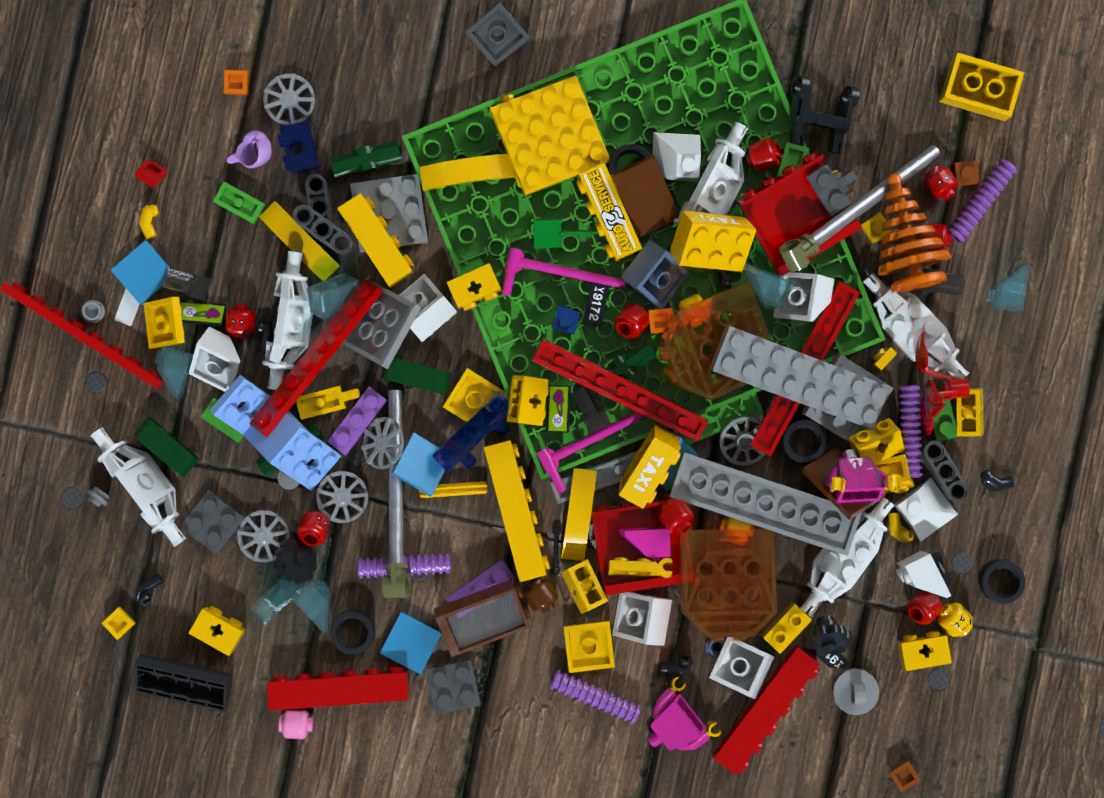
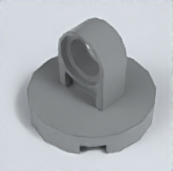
M851 668L844 670L833 682V699L838 707L848 714H865L873 709L878 701V683L871 674L863 669Z

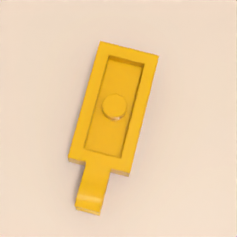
M341 386L300 396L296 403L300 418L304 420L346 409L345 401L361 398L359 389L342 392Z
M623 557L614 558V560L609 561L608 576H662L669 578L672 576V571H665L663 566L671 565L672 559L664 558L657 564V562H651L647 558L637 559V561H628L627 558Z

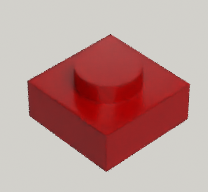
M148 159L136 170L135 177L155 188L166 178L168 170Z

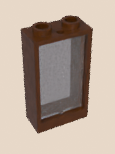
M510 579L434 608L435 619L451 657L530 628L528 619L532 617L528 606H523L520 599L524 597L519 585L515 586L513 580Z

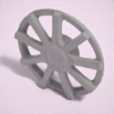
M293 73L276 76L264 90V108L268 115L277 123L283 125L299 124L306 120L313 111L315 105L313 88L306 79ZM291 78L288 90L285 89L281 81L282 79ZM295 79L304 83L296 91L293 90ZM275 83L279 84L282 90L281 94L270 90ZM306 88L309 89L311 97L298 96ZM268 94L278 97L279 100L268 104ZM299 102H311L308 112L298 105ZM281 105L282 107L277 116H274L270 108ZM297 108L304 116L294 120L293 109ZM286 109L289 110L290 121L280 120Z
M750 415L732 418L719 434V447L721 453L729 462L739 466H747L758 462L764 457V453L750 446L754 434L762 423L760 419ZM745 420L744 430L741 431L736 423ZM750 421L758 423L751 432L748 431ZM733 425L737 432V435L728 434L726 432ZM724 437L733 439L735 442L724 446ZM737 447L733 457H729L726 451ZM751 449L760 454L752 461L749 456V450ZM741 450L745 452L746 462L736 461Z
M388 417L375 418L369 427L364 430L365 435L361 450L364 452L367 464L377 469H387L394 465L401 456L404 445L403 432L395 420ZM386 421L383 432H381L380 423ZM392 423L396 426V429L388 435L387 432ZM374 427H376L377 436L371 432ZM397 434L400 435V444H395L393 441V437ZM369 437L374 440L371 444H368ZM375 447L372 454L369 455L368 449ZM393 447L399 448L395 458L390 453ZM379 452L378 464H377V463H375L373 460H374L375 456L377 455V453ZM384 453L390 461V463L386 465L383 464Z
M338 471L326 476L316 492L317 505L321 513L329 520L337 523H347L357 519L362 515L368 503L366 485L357 475L351 472ZM342 475L341 487L338 488L332 478ZM346 476L356 480L349 488L345 487ZM327 481L333 487L334 492L322 490ZM360 483L364 493L352 494V489ZM321 494L331 496L332 500L322 504ZM364 497L362 508L352 502V499ZM335 504L336 507L331 516L324 508ZM351 505L359 512L350 517L347 506ZM340 507H343L346 519L335 518Z
M266 510L256 511L248 515L240 524L237 532L241 551L248 558L256 562H270L276 559V555H272L269 544H273L280 548V543L273 539L274 536L285 535V540L290 538L288 526L283 518L274 512ZM261 515V527H258L251 518ZM265 515L275 517V520L269 527L265 526ZM280 521L284 531L272 532L273 527ZM247 522L254 528V533L243 531ZM242 535L251 536L254 539L244 545ZM257 544L258 547L253 556L246 549ZM263 546L269 558H259Z

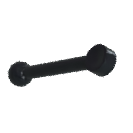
M554 527L552 530L554 534V562L551 572L554 575L560 573V568L558 567L560 527Z

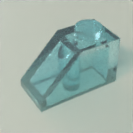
M745 263L744 270L752 295L760 300L759 305L770 310L773 307L782 310L794 284L784 277Z
M1029 265L1017 268L993 286L988 295V303H991L990 309L1014 313L1023 312Z
M342 273L307 287L310 312L322 320L331 319L354 293L359 285V280L347 273Z
M163 346L162 351L159 350L156 356L157 370L172 396L182 399L194 354Z
M283 577L262 595L250 610L266 626L305 587L302 584H296L295 581L288 582Z
M314 579L293 601L325 634L331 628V595L328 592L330 588L322 580L318 582Z

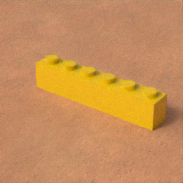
M509 440L484 447L519 581L523 582L547 575L546 569H550L547 555L542 556L540 547H543L544 544L541 533L536 534L534 525L538 524L535 510L530 511L528 502H532L529 488L524 489L522 483L526 476L523 466L518 467L516 458L520 457L517 443L512 444V441Z

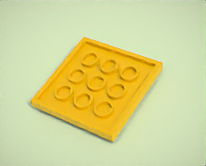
M576 76L489 109L525 196L578 176L579 173L602 163H605V165L609 163V154Z

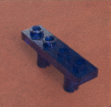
M498 392L432 457L447 473L458 462H461L467 468L473 467L477 460L470 451L493 429L500 436H505L509 432L510 427L503 420L508 415L509 401Z

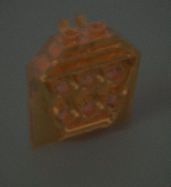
M750 281L672 311L660 339L661 348H659L660 354L658 355L659 361L663 360L668 363V366L663 371L665 375L668 374L672 384L675 383L676 386L709 400L747 385V383L722 374L714 378L709 368L726 325L772 342ZM724 310L729 314V320L726 323L720 320V314ZM697 321H701L703 324V331L699 334L694 331V324ZM706 343H709L712 347L711 353L708 356H705L702 352V348Z
M768 529L689 530L684 534L680 533L681 612L706 637H710L711 641H724V637H733V640L745 641L747 637H754L777 613L774 531ZM705 562H709L711 565L709 572L702 574L700 566ZM727 562H733L734 565L730 573H724L723 566ZM756 562V570L748 573L746 569L748 563ZM705 590L710 591V599L704 602L701 601L700 594ZM727 590H733L734 596L730 601H724L723 595ZM750 590H756V598L748 601L747 593Z

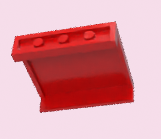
M812 152L801 158V163L796 166L792 164L781 170V175L776 178L772 176L761 182V187L756 190H747L741 194L742 198L736 201L744 216L756 229L755 236L778 275L783 276L790 272L779 251L781 245L787 241L799 239L805 233L811 235L847 208L846 206L833 216H829L805 177L824 164L822 161L824 158L823 154H814ZM857 219L853 220L822 243L816 255L861 229L862 226ZM810 255V256L808 257L809 260H810L811 258L815 257L816 255H814V256H811V255Z
M665 495L664 500L655 501L654 498L651 504L647 502L644 509L633 505L630 501L618 503L619 507L610 508L608 504L596 506V511H592L591 520L600 579L606 596L697 581L696 571H693L687 532L684 534L680 532L676 534L670 533L671 557H663V559H672V564L664 565L663 569L665 571H672L671 577L608 576L609 561L614 560V558L623 557L627 558L628 561L647 558L641 555L619 534V529L664 526L659 519L660 508L666 501L674 498L669 497V495Z

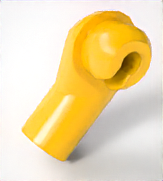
M153 204L144 206L139 217V225L146 240L157 236L151 222L153 217L158 215L159 211L157 206Z
M888 513L891 536L901 543L911 542L914 539V533L900 524V513Z

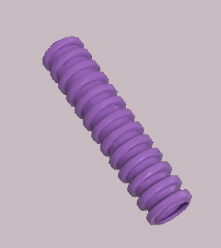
M1000 159L998 161L999 165L994 167L995 171L990 172L991 176L986 177V182L981 184L982 188H978V193L973 195L974 199L968 201L969 205L964 207L965 211H961V216L956 217V223L953 222L951 224L952 228H948V233H952L954 240L960 243L965 242V237L970 235L969 231H973V226L978 224L977 220L982 219V214L987 212L986 208L991 207L990 203L996 200L995 196L998 197L1000 195L999 191H1003L1004 185L1008 184V179H1012V174H1015L1017 169L1011 162Z
M901 385L899 387V390L902 391V394H899V397H902V401L899 402L902 405V408H900V412H902L900 416L902 423H900V426L903 427V430L900 431L903 433L902 440L905 448L901 455L905 454L907 457L910 477L920 478V476H923V473H920V469H922L920 462H922L920 447H922V444H919V440H922V437H919V433H921V429H919V426H921V422H919V418H921L919 411H921V408H918V404H921V401H918L920 386Z
M441 553L438 556H435V554H431V556L424 554V557L420 555L413 557V555H410L409 558L403 555V563L408 564L406 574H410V576H414V573L418 575L425 573V575H428L429 572H432V575H435L436 572H439V574H443V572L450 574L451 556L449 553H446L445 556H442ZM389 556L388 559L384 557L380 559L374 557L372 560L369 557L366 560L359 558L357 569L360 579L364 578V576H367V578H371V576L377 578L378 575H381V577L387 575L385 564L389 563Z
M560 670L555 672L550 683L551 690L555 688L558 693L562 691L565 696L569 694L572 699L576 697L577 701L583 700L584 704L590 703L591 707L597 706L598 710L604 709L603 712L606 713L608 711L612 716L615 714L619 719L622 717L623 721L629 720L630 724L636 722L641 711V705H634L632 701L629 703L625 698L623 700L620 699V696L615 697L614 693L608 694L607 690L601 691L600 687L596 689L593 684L589 686L586 681L582 683L579 678L575 680L572 675L568 677L567 673L561 674Z

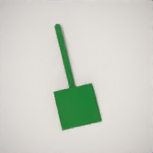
M561 219L533 220L534 249L561 248L562 236L598 234L597 230L562 231Z

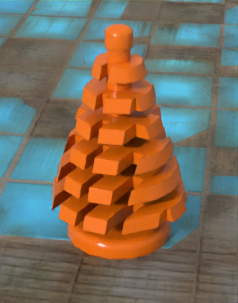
M900 174L888 176L887 182L891 191L885 194V201H893V205L884 208V216L896 215V218L885 221L882 230L893 231L899 229L900 231L883 236L881 246L900 245L880 252L879 260L894 261L879 266L878 275H890L909 271L908 278L896 281L891 285V293L894 294L922 289L947 281L945 272L924 273L923 267L946 261L952 257L947 250L928 252L944 245L941 238L918 240L919 238L930 236L936 231L932 225L912 227V225L927 221V217L924 212L909 214L910 211L920 208L915 200L906 201L905 198L912 194L908 188H902Z

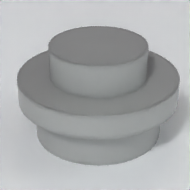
M87 301L81 310L82 317L87 322L98 323L105 316V308L99 301Z
M281 470L278 473V482L281 487L294 489L300 484Z
M94 487L92 490H88L87 493L90 495L88 500L94 505L100 507L101 504L104 506L108 504L107 500L110 497L99 488Z

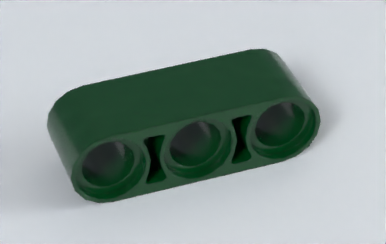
M394 358L388 369L383 367L381 379L446 395L451 373Z
M150 417L133 434L138 441L182 477H185L199 461V458Z

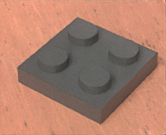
M501 3L496 5L465 32L467 37L495 69L530 40V36Z
M208 490L180 527L218 555L246 517L212 491Z
M472 659L426 668L435 715L481 705Z

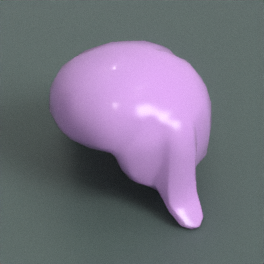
M251 131L244 136L243 141L237 146L236 152L227 158V162L229 164L240 162L247 168L260 167L271 158V142L261 131Z

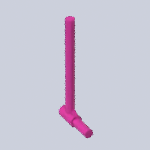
M509 248L502 294L511 296L515 273L522 270V267L625 289L626 281L611 276L526 259L522 250Z
M634 412L555 452L549 448L537 452L558 494L567 490L557 471L558 460L646 416Z

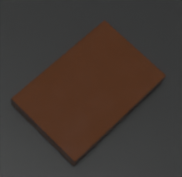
M654 155L611 175L638 238L672 223L675 218L678 219V211Z
M836 447L805 466L802 473L850 520L878 501L836 502V492H830V488L826 484L831 469L836 467L838 461L843 458V452Z

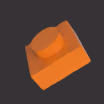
M224 70V94L248 95L249 72Z
M672 308L648 310L650 334L674 332Z

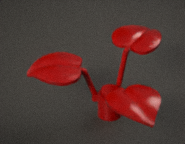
M922 331L915 347V360L918 371L947 380V382L942 384V391L938 392L934 381L928 379L925 388L926 396H923L921 399V422L926 435H931L934 418L946 405L944 401L953 398L969 397L970 386L968 379H954L953 375L947 376L929 370L928 354L924 341L925 331Z

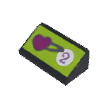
M180 300L182 323L225 327L227 304Z
M548 385L546 432L569 433L571 386Z

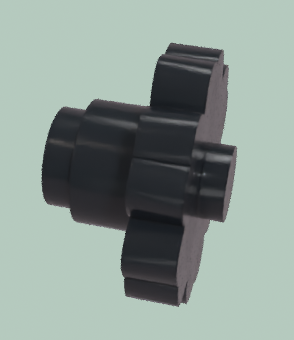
M293 536L280 542V549L275 552L274 569L288 582L295 581L296 584H301L312 579V572L317 569V559L315 555L311 554V546L304 544L302 540H298Z
M828 615L817 618L815 628L810 629V633L804 636L805 648L811 651L813 655H838L845 652L846 647L852 646L851 631L846 630L843 625H838L834 617Z

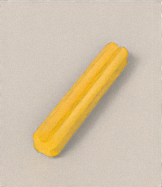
M485 481L438 484L432 496H428L420 490L419 494L421 498L486 494L488 487Z

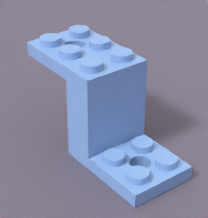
M239 375L210 409V412L243 434L270 464L312 491L339 460L341 455L310 433L289 411L268 437L253 428L249 423L267 402L270 395L242 375ZM244 401V406L237 409L238 405ZM311 459H314L310 465H307Z

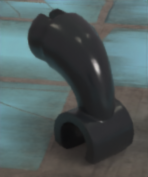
M703 269L707 274H711L714 271L718 272L721 279L719 286L724 289L731 288L733 282L731 271Z
M939 552L931 554L946 586L949 587L951 580L943 567L944 561Z

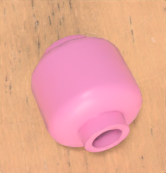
M286 709L284 714H280L279 732H282L285 738L305 739L308 732L313 731L314 719L309 718V712L305 709Z

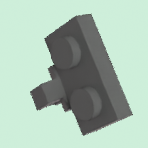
M824 163L805 176L829 216H833L851 204L845 192L849 190L847 185L857 179L853 170L848 169L840 175L838 171L832 173L828 164Z

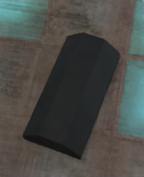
M145 654L138 656L135 662V692L226 711L232 688L233 674Z

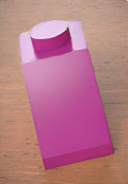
M666 527L619 529V534L641 555L649 558L651 561H661L663 557H671L670 532Z

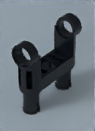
M796 75L791 82V93L794 95L790 119L793 128L789 143L804 146L806 128L812 125L830 129L831 137L828 152L842 154L844 137L849 132L852 109L859 102V89L846 86L842 90L841 96H838L836 114L833 116L808 110L812 90L810 79L808 76Z

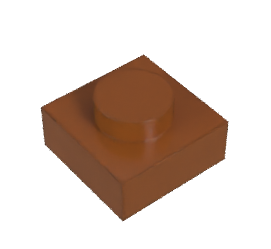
M978 161L953 164L954 176L958 181L957 187L980 184Z
M908 760L903 761L888 771L901 793L921 781Z

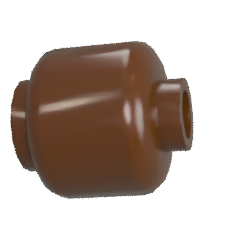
M540 577L526 585L527 590L524 592V596L533 611L542 610L543 613H546L556 607L554 602L557 601L558 594L550 580H543Z

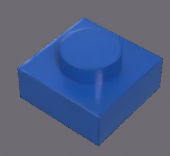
M558 306L552 329L574 335L581 312Z

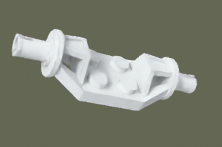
M734 122L726 140L719 138L715 140L716 146L707 158L709 164L689 202L684 203L682 210L727 215L744 182L742 157H744L745 152L740 149L739 144L748 130L745 125ZM728 152L732 154L731 167L725 164ZM682 210L680 212L678 219L675 218L673 221L677 226L682 214Z
M288 251L286 271H283V273L276 272L275 275L278 278L274 296L280 297L277 309V323L274 330V342H266L265 360L262 361L263 365L271 368L268 389L276 390L283 382L284 370L294 368L293 363L308 348L315 301L306 283L308 277L299 274L303 255L300 252ZM293 281L296 283L299 295H294ZM286 349H290L284 360L281 361Z
M874 272L863 281L877 296L872 305L876 308L881 329L912 361L916 362V343L921 332L925 331L924 341L927 354L930 353L940 361L938 363L928 356L929 367L934 368L935 372L945 368L955 379H964V376L966 377L969 374L955 359L960 350L955 348L947 328L916 295L910 292L891 293V287H887ZM882 301L890 310V315H888L887 311L885 310L883 304L881 303Z
M103 427L95 431L91 438L94 439L103 451L102 455L97 459L98 462H103L112 478L116 476L143 511L140 515L153 528L151 532L154 534L158 531H163L174 547L183 542L186 537L174 523L175 519L180 515L176 512V489L147 452L127 446L125 441L114 444ZM118 452L131 460L124 463L115 454ZM163 503L167 514L164 519H162L158 507Z
M883 497L871 513L862 512L859 524L864 519L867 520L856 530L848 556L821 548L812 560L810 582L806 584L811 588L812 593L803 606L800 607L802 611L812 617L823 601L826 602L828 600L833 604L835 598L853 587L879 551L883 533L887 531L882 521L891 508L894 507V504L888 502ZM823 572V573H824V576H823V578L821 579V581H820L818 587H816V584H817V582H818V580H819V577H820L821 573Z

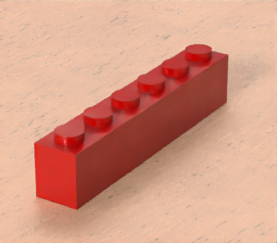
M794 645L759 691L756 700L753 699L713 752V759L734 775H737L739 771L741 773L744 772L750 763L748 759L753 753L757 754L764 744L762 741L766 735L770 736L776 730L778 719L781 716L785 717L792 707L790 704L794 698L798 699L806 689L804 687L806 682L816 677L820 670L818 668L820 663Z
M402 666L389 667L388 671L379 672V668L365 669V673H356V670H344L341 675H333V671L320 672L319 676L310 677V673L296 674V678H287V675H275L273 680L267 682L269 711L408 701L410 698L408 670H402Z

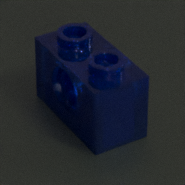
M307 121L280 127L281 134H278V141L280 147L285 148L286 156L283 157L286 170H290L293 175L320 169L310 124ZM295 144H303V151L301 153L294 154L292 152Z

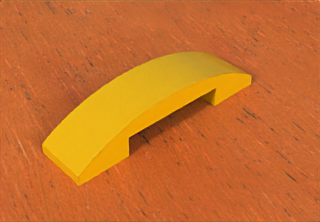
M508 154L464 158L419 167L423 191L445 188L450 185L515 177Z
M276 201L259 216L292 251L303 253L301 260L323 282L340 267Z
M575 467L573 469L561 554L562 559L584 561L597 470Z

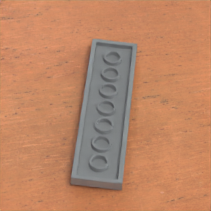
M729 325L725 326L709 370L872 430L875 427L890 386Z
M685 452L683 453L669 495L671 498L683 500L686 503L848 556L862 515L861 512L849 520L830 500Z

